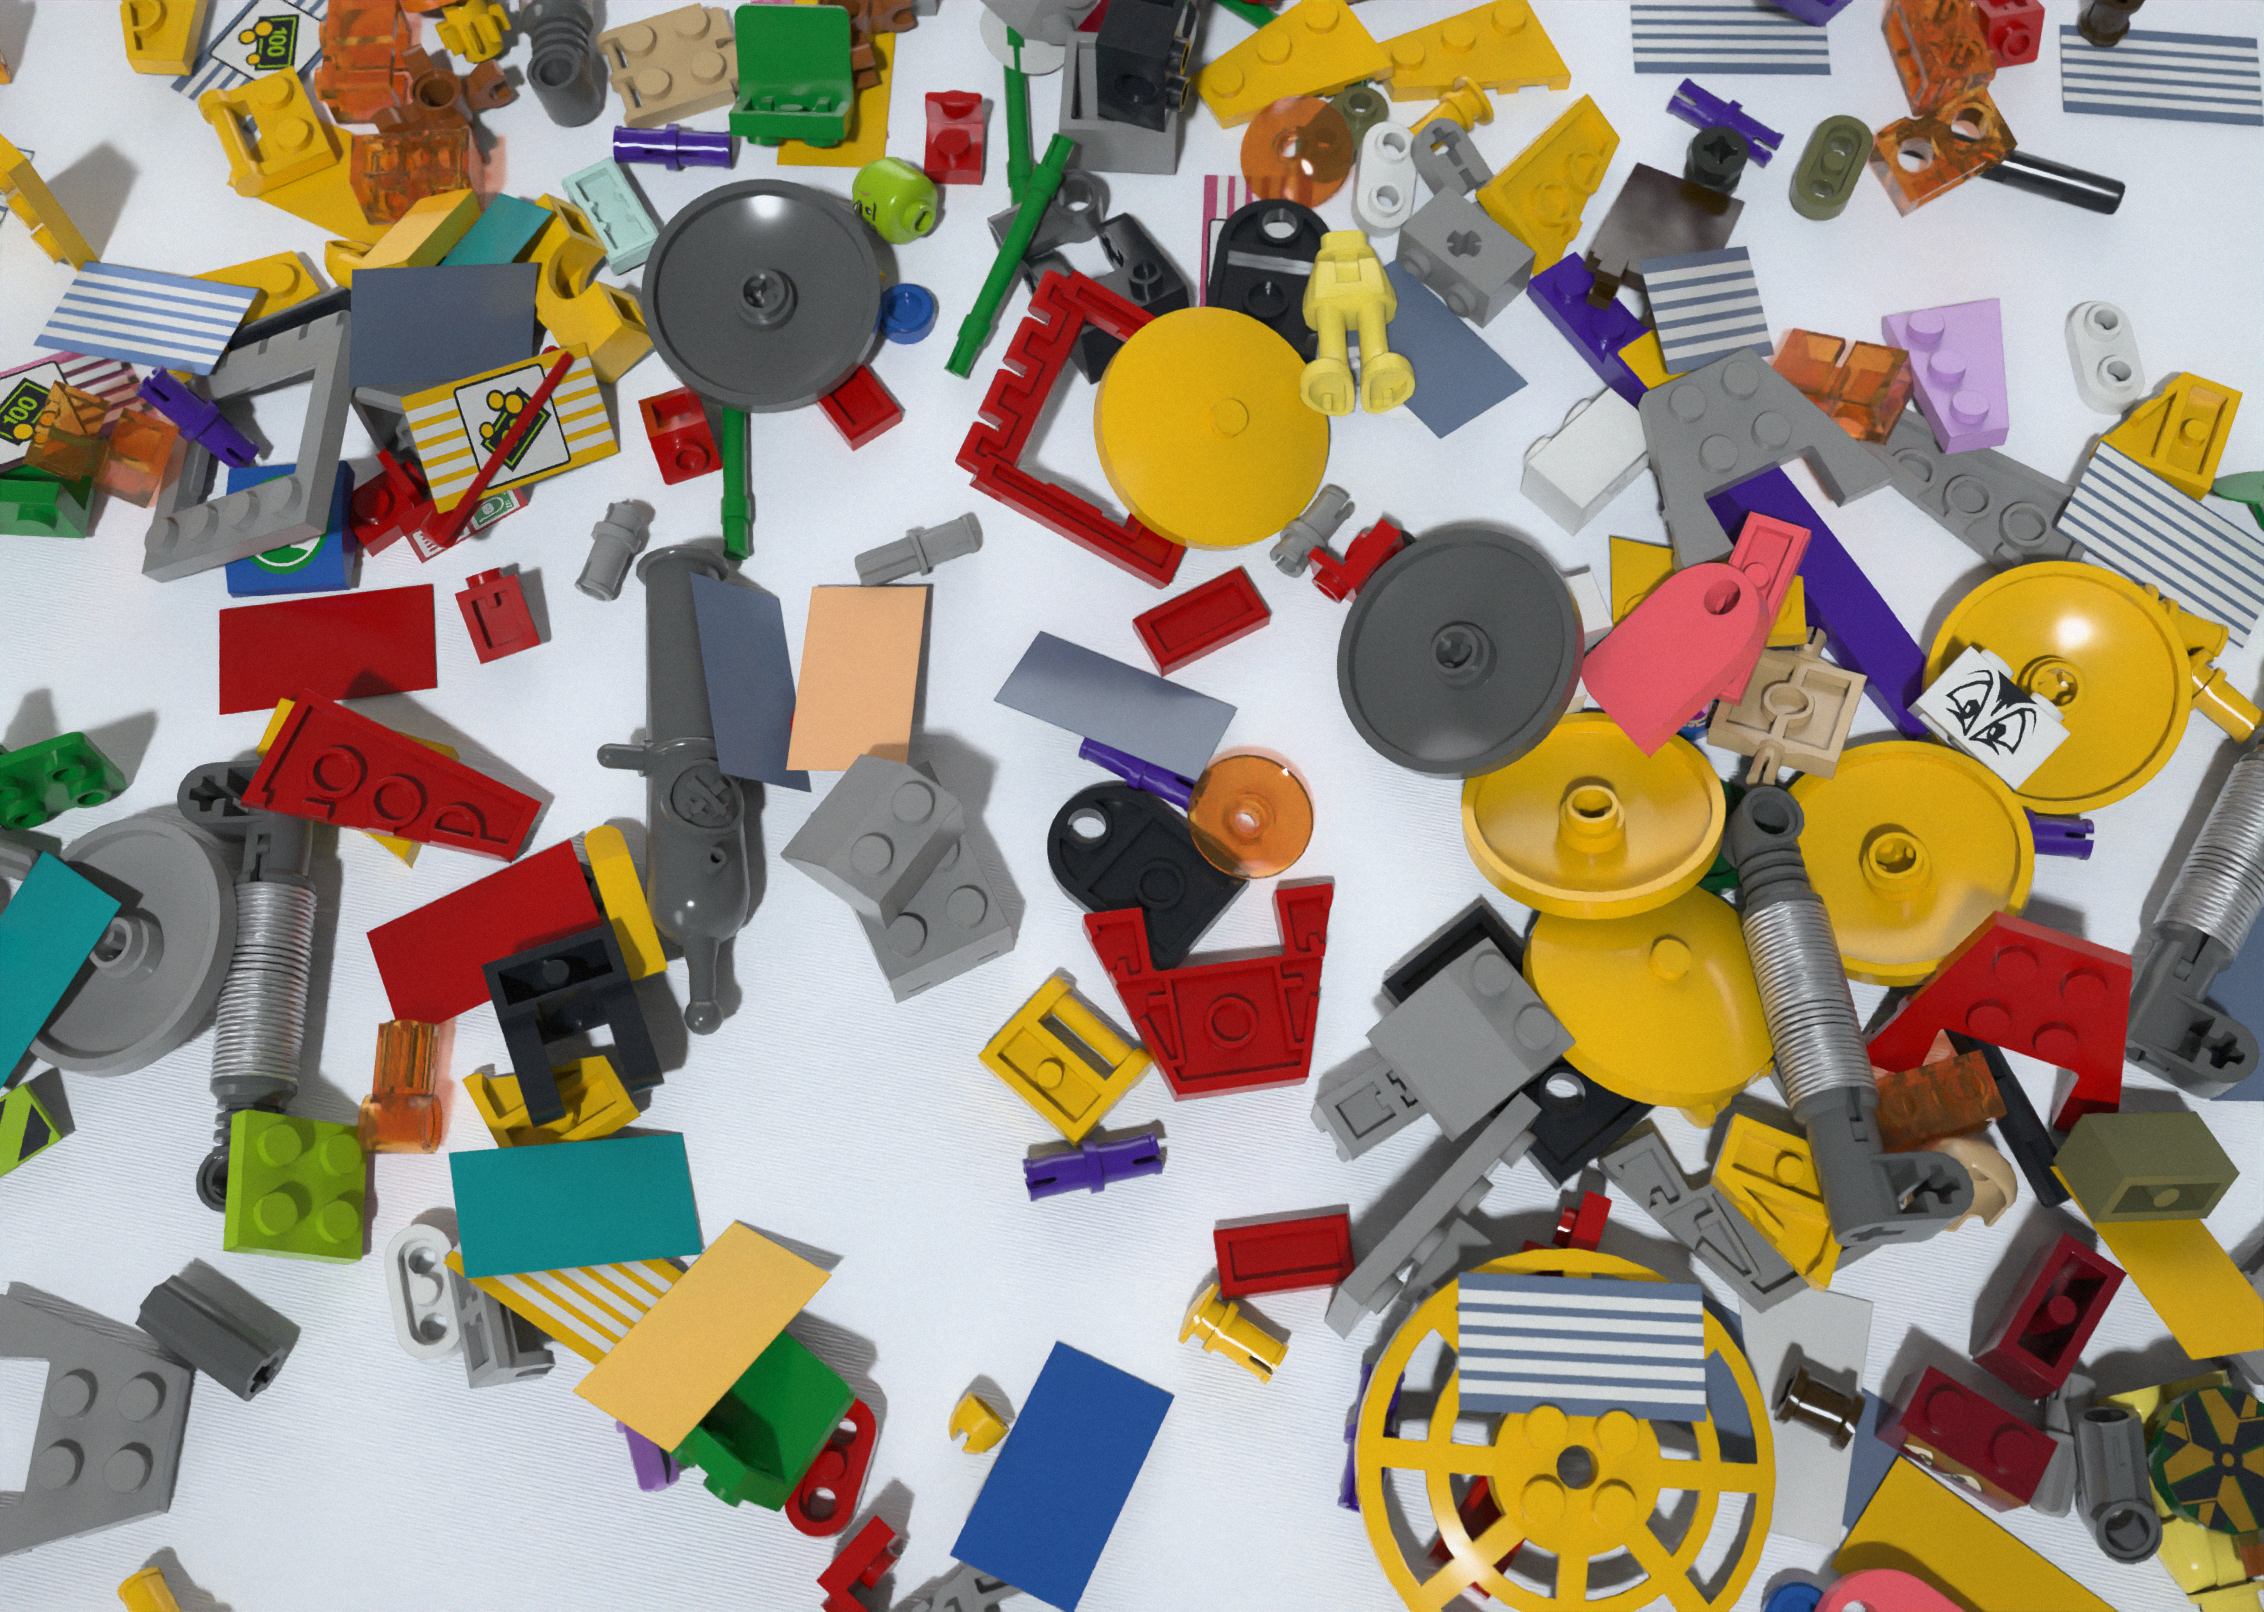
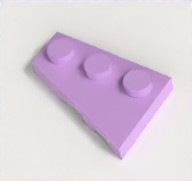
M1999 298L1885 316L1881 334L1945 455L2004 445L2010 426Z

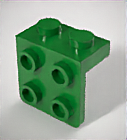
M741 4L734 13L739 99L729 112L730 136L747 137V142L754 145H773L780 143L782 138H804L805 145L828 147L836 145L838 139L844 140L855 121L849 11L840 5Z
M98 427L91 428L92 433L90 436L0 467V535L85 539L107 446V437Z
M82 732L66 733L12 752L0 743V826L6 831L39 826L49 816L75 807L91 808L107 802L111 795L122 792L127 788L125 776L121 770Z
M783 1329L672 1453L667 1450L665 1451L682 1464L691 1468H695L698 1465L705 1471L708 1476L703 1481L704 1487L726 1504L738 1508L741 1502L745 1500L779 1513L854 1403L856 1391L851 1383L788 1331Z

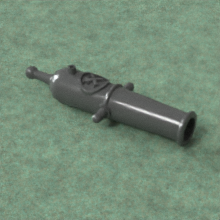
M673 545L658 548L645 554L637 563L636 576L646 586V739H642L639 745L604 744L597 750L596 757L602 767L635 770L638 772L639 777L646 778V903L654 927L672 944L682 946L689 970L690 1002L685 1009L684 1019L687 1027L694 1034L705 1036L719 1030L724 1017L722 1006L717 1002L715 965L719 945L736 935L745 922L751 894L744 829V801L740 787L744 778L720 773L690 577V572L724 581L728 575L729 565L721 554L709 548L696 545Z

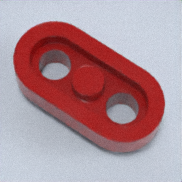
M856 1397L854 1403L840 1422L855 1424L857 1434L854 1441L847 1446H837L834 1444L831 1435L784 1504L790 1523L798 1531L810 1538L822 1540L838 1536L850 1526L857 1513L877 1447L879 1427L876 1417L870 1408ZM823 1490L833 1492L835 1496L833 1510L825 1516L814 1515L811 1509V1501L815 1494Z

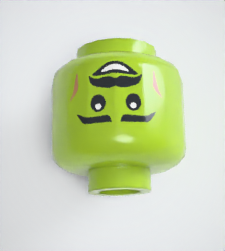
M888 156L866 164L856 175L852 185V207L855 216L891 244H905L915 240L917 237L923 236L931 229L936 219L937 190L930 179L901 158Z

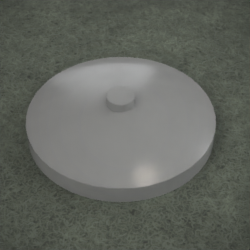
M129 818L98 827L74 841L56 857L122 905L28 1047L38 1058L52 1066L83 1076L100 1078L129 1074L153 1064L170 1053L189 1036L205 1017L223 986L235 949L238 923L237 901L230 874L216 851L204 840L168 822L152 818Z

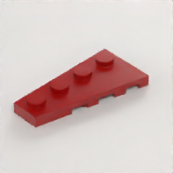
M303 687L241 798V806L511 864L542 805L540 801Z

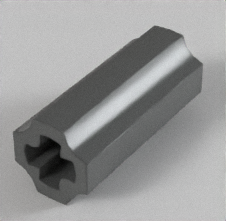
M172 1275L165 1282L156 1285L140 1305V1314L135 1323L142 1330L247 1402H250L258 1393L269 1387L280 1372L282 1360L287 1352L177 1275Z

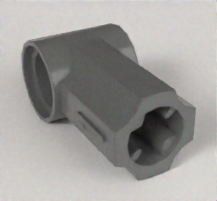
M1070 169L1061 173L1063 178L1053 199H1049L1021 260L1046 248L1051 249L1065 241L1080 244L1090 241L1098 235L1097 225L1103 222L1104 216L1101 188L1093 174L1083 169ZM1022 202L987 218L988 227L998 251L1002 247ZM1074 202H1083L1088 205L1078 211H1070L1065 208Z
M2113 1405L2086 1407L2081 1413L2072 1415L2082 1489L2078 1502V1512L2081 1521L2108 1558L2121 1564L2132 1565L2147 1561L2156 1554L2162 1543L2163 1528L2159 1517L2153 1511L2141 1415L2136 1409L2120 1408ZM2124 1509L2134 1510L2131 1522L2124 1528L2118 1530L2105 1529L2109 1517L2115 1512Z

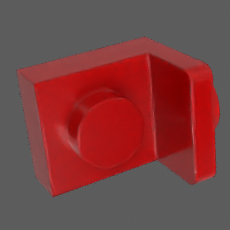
M1962 0L1961 11L1983 34L1979 63L1984 69L1990 70L2033 63L2037 60L2046 10L2038 0Z
M960 90L927 92L925 94L927 130L924 175L934 184L982 185L986 133L982 95L980 93H966Z
M684 386L638 401L647 436L665 484L673 485L721 469L722 463L698 395Z
M386 448L375 455L384 471L353 491L348 522L349 527L371 557L405 536L395 519L424 503L421 496L430 491L421 475L409 460L399 466Z
M1381 519L1370 533L1363 531L1352 541L1345 553L1344 565L1338 563L1319 548L1314 547L1307 555L1312 573L1315 576L1311 580L1313 585L1335 603L1340 604L1345 598L1353 604L1371 576L1386 561L1405 548L1401 531L1384 519Z
M501 567L465 579L469 589L455 593V597L481 665L542 645L522 591L523 585L519 575L512 574L504 577Z
M1586 1190L1575 1208L1564 1205L1557 1220L1551 1243L1562 1247L1561 1249H1581L1596 1252L1613 1200ZM1525 1240L1517 1253L1552 1248ZM1562 1270L1535 1272L1539 1276L1562 1277Z
M877 1515L867 1523L816 1580L829 1594L820 1604L826 1612H872L855 1594L863 1585L870 1591L876 1589L899 1563L901 1558L894 1550L901 1544L903 1539Z

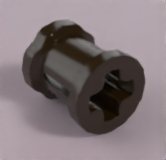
M2093 0L2092 4L2084 9L2078 17V32L2081 37L2087 39L2094 46L2103 48L2114 47L2127 36L2130 29L2129 18L2132 14L2139 11L2145 0Z
M1799 1363L1792 1370L1782 1390L1773 1420L1782 1424H1786L1791 1420L1828 1438L1829 1447L1842 1452L1852 1438L1859 1423L1866 1402V1394L1857 1390L1847 1394L1810 1376V1368Z

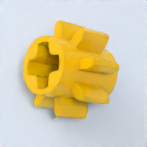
M458 0L441 7L446 20L438 22L434 26L445 50H451L453 56L463 54L467 62L476 63L490 59L503 50L505 45L500 33L506 32L512 27L501 3H495L494 0Z

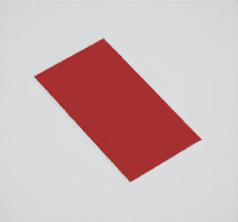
M433 583L220 609L219 715L273 709L277 707L281 698L296 702L303 687L332 701L436 688Z
M569 839L366 932L403 1041L492 1000L481 967L482 964L603 925L572 842Z

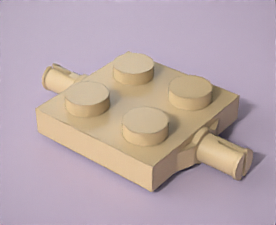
M1806 627L1807 644L1797 645L1795 651L1765 648L1741 706L1738 707L1721 700L1718 704L1709 728L1706 744L1755 758L1751 770L1746 777V783L1751 789L1757 788L1762 773H1764L1761 787H1774L1780 766L1833 780L1867 676L1836 668L1820 659L1823 647L1827 642V635L1819 628L1813 643L1810 644L1814 627Z

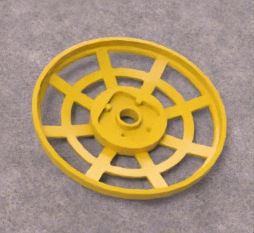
M1581 1249L1529 1250L1494 1258L1465 1271L1470 1273L1526 1275L1538 1271L1562 1270V1277L1592 1279V1273L1614 1276L1625 1281L1672 1283L1657 1272L1618 1256ZM1458 1275L1426 1297L1396 1329L1374 1366L1360 1405L1354 1444L1355 1489L1365 1534L1383 1575L1408 1611L1443 1612L1441 1608L1476 1581L1486 1592L1509 1607L1521 1612H1634L1654 1602L1663 1594L1677 1612H1729L1742 1595L1759 1563L1772 1522L1776 1468L1773 1434L1762 1393L1745 1357L1720 1322L1703 1307L1704 1359L1706 1360L1717 1349L1730 1367L1747 1404L1756 1439L1758 1464L1721 1462L1720 1446L1707 1405V1422L1691 1421L1698 1446L1699 1460L1661 1458L1658 1440L1649 1423L1650 1419H1634L1629 1414L1621 1411H1611L1602 1417L1564 1415L1560 1410L1551 1406H1539L1529 1414L1502 1412L1493 1427L1488 1446L1451 1443L1452 1431L1459 1413V1366L1454 1370L1438 1397L1429 1423L1427 1441L1383 1437L1386 1413L1398 1378L1418 1344L1432 1328L1459 1355L1458 1312L1455 1309L1458 1306ZM1573 1445H1579L1590 1457L1591 1472L1583 1484L1569 1488L1558 1476L1557 1460L1563 1450ZM1381 1467L1425 1471L1426 1489L1434 1520L1446 1546L1454 1556L1453 1559L1421 1585L1408 1568L1392 1533L1382 1493ZM1449 1473L1487 1476L1491 1495L1502 1515L1473 1542L1466 1534L1456 1512L1450 1488ZM1661 1488L1698 1490L1697 1503L1689 1527L1678 1547L1670 1555L1645 1523L1656 1506ZM1720 1492L1757 1493L1754 1519L1743 1554L1727 1584L1709 1605L1685 1573L1695 1562L1710 1534L1718 1509ZM1523 1539L1535 1546L1558 1554L1555 1598L1544 1597L1521 1588L1501 1575L1493 1565ZM1624 1544L1649 1575L1641 1583L1619 1594L1596 1600H1585L1588 1560L1590 1556L1610 1552Z

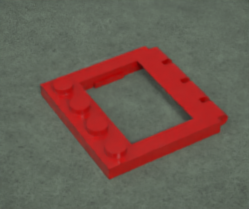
M1075 269L1067 278L1055 271L1046 270L1027 308L1031 315L1045 322V324L1032 317H1023L1002 360L1007 367L1021 375L1018 376L1006 369H998L978 410V415L983 420L996 426V428L994 429L982 422H973L955 462L961 468L974 474L969 486L1149 585L1162 590L1169 586L1186 548L1185 546L1173 543L1159 536L1143 525L1131 513L1124 527L1102 516V510L1051 482L1044 484L1017 469L1086 321L1125 343L1138 330L1157 319L1156 316Z

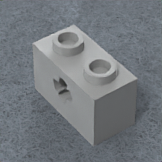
M1446 185L1400 227L1395 259L1399 261L1401 269L1407 273L1411 272L1416 279L1442 297L1447 307L1454 314L1463 318L1467 317L1483 329L1528 286L1536 253L1449 185Z

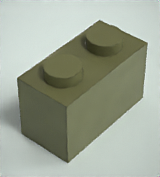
M2196 1111L2098 1112L2083 1114L2072 1126L2069 1136L2053 1159L2093 1223L2207 1219L2240 1174Z

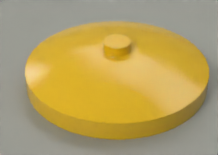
M1191 307L1167 313L1149 322L1132 335L1112 357L1103 373L1095 398L1093 425L1096 450L1102 469L1114 493L1129 512L1148 529L1173 543L1192 549L1219 552L1237 550L1259 543L1283 530L1288 522L1295 520L1312 500L1321 482L1328 456L1329 435L1327 415L1316 412L1305 405L1300 396V376L1306 367L1305 362L1293 347L1274 330L1258 320L1236 311L1216 307Z
M2048 561L2027 564L2007 570L1982 583L1964 597L1949 613L1932 640L1926 657L1922 679V694L1962 652L1971 646L1978 653L1987 649L1999 656L2014 672V676L2010 681L2029 697L2034 692L2044 696L2061 711L2064 719L2060 724L2071 734L2013 792L2022 808L2033 809L2035 815L2070 816L2087 813L2116 803L2141 789L2163 769L2176 751L2184 735L2192 707L2193 683L2189 656L2175 624L2166 611L2154 598L2128 579L2112 571L2079 562ZM1929 730L1935 745L1949 748Z
M1572 713L1563 715L1550 734L1537 747L1518 761L1493 773L1466 780L1461 801L1462 833L1466 849L1477 869L1492 885L1510 898L1541 912L1561 917L1592 920L1614 919L1633 916L1661 907L1682 896L1706 875L1715 862L1722 846L1726 802L1720 779L1712 765L1700 751L1681 736L1673 735L1649 758L1607 713Z
M1917 741L1870 743L1842 751L1833 780L1805 773L1787 791L1799 803L1804 813L1805 825L1798 837L1801 855L1804 859L1805 870L1808 874L1812 891L1822 896L1829 911L1828 914L1834 929L1833 932L1839 947L1838 950L1844 965L1843 968L1848 979L1879 986L1904 987L1926 984L1937 973V965L1995 910L2022 918L2027 909L2035 878V849L2028 818L2009 787L1990 769L1963 753L1944 746Z
M1695 885L1679 898L1656 909L1633 916L1592 920L1561 917L1541 912L1533 926L1524 950L1523 979L1576 1041L1562 1056L1584 1075L1608 1090L1642 1103L1657 1106L1681 1108L1709 1105L1733 1096L1747 1087L1759 1075L1775 1053L1773 1050L1774 1045L1771 1042L1773 1039L1769 1035L1770 1030L1764 1015L1765 1011L1762 1008V999L1759 996L1760 992L1758 991L1757 981L1753 972L1754 969L1742 930V916L1724 901L1703 888Z

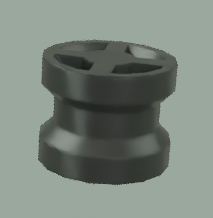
M1712 126L1702 130L1693 140L1689 152L1690 157H1688L1682 173L1683 179L1731 196L1737 190L1742 176L1741 172L1744 170L1749 157V147L1746 140L1734 129L1724 126Z

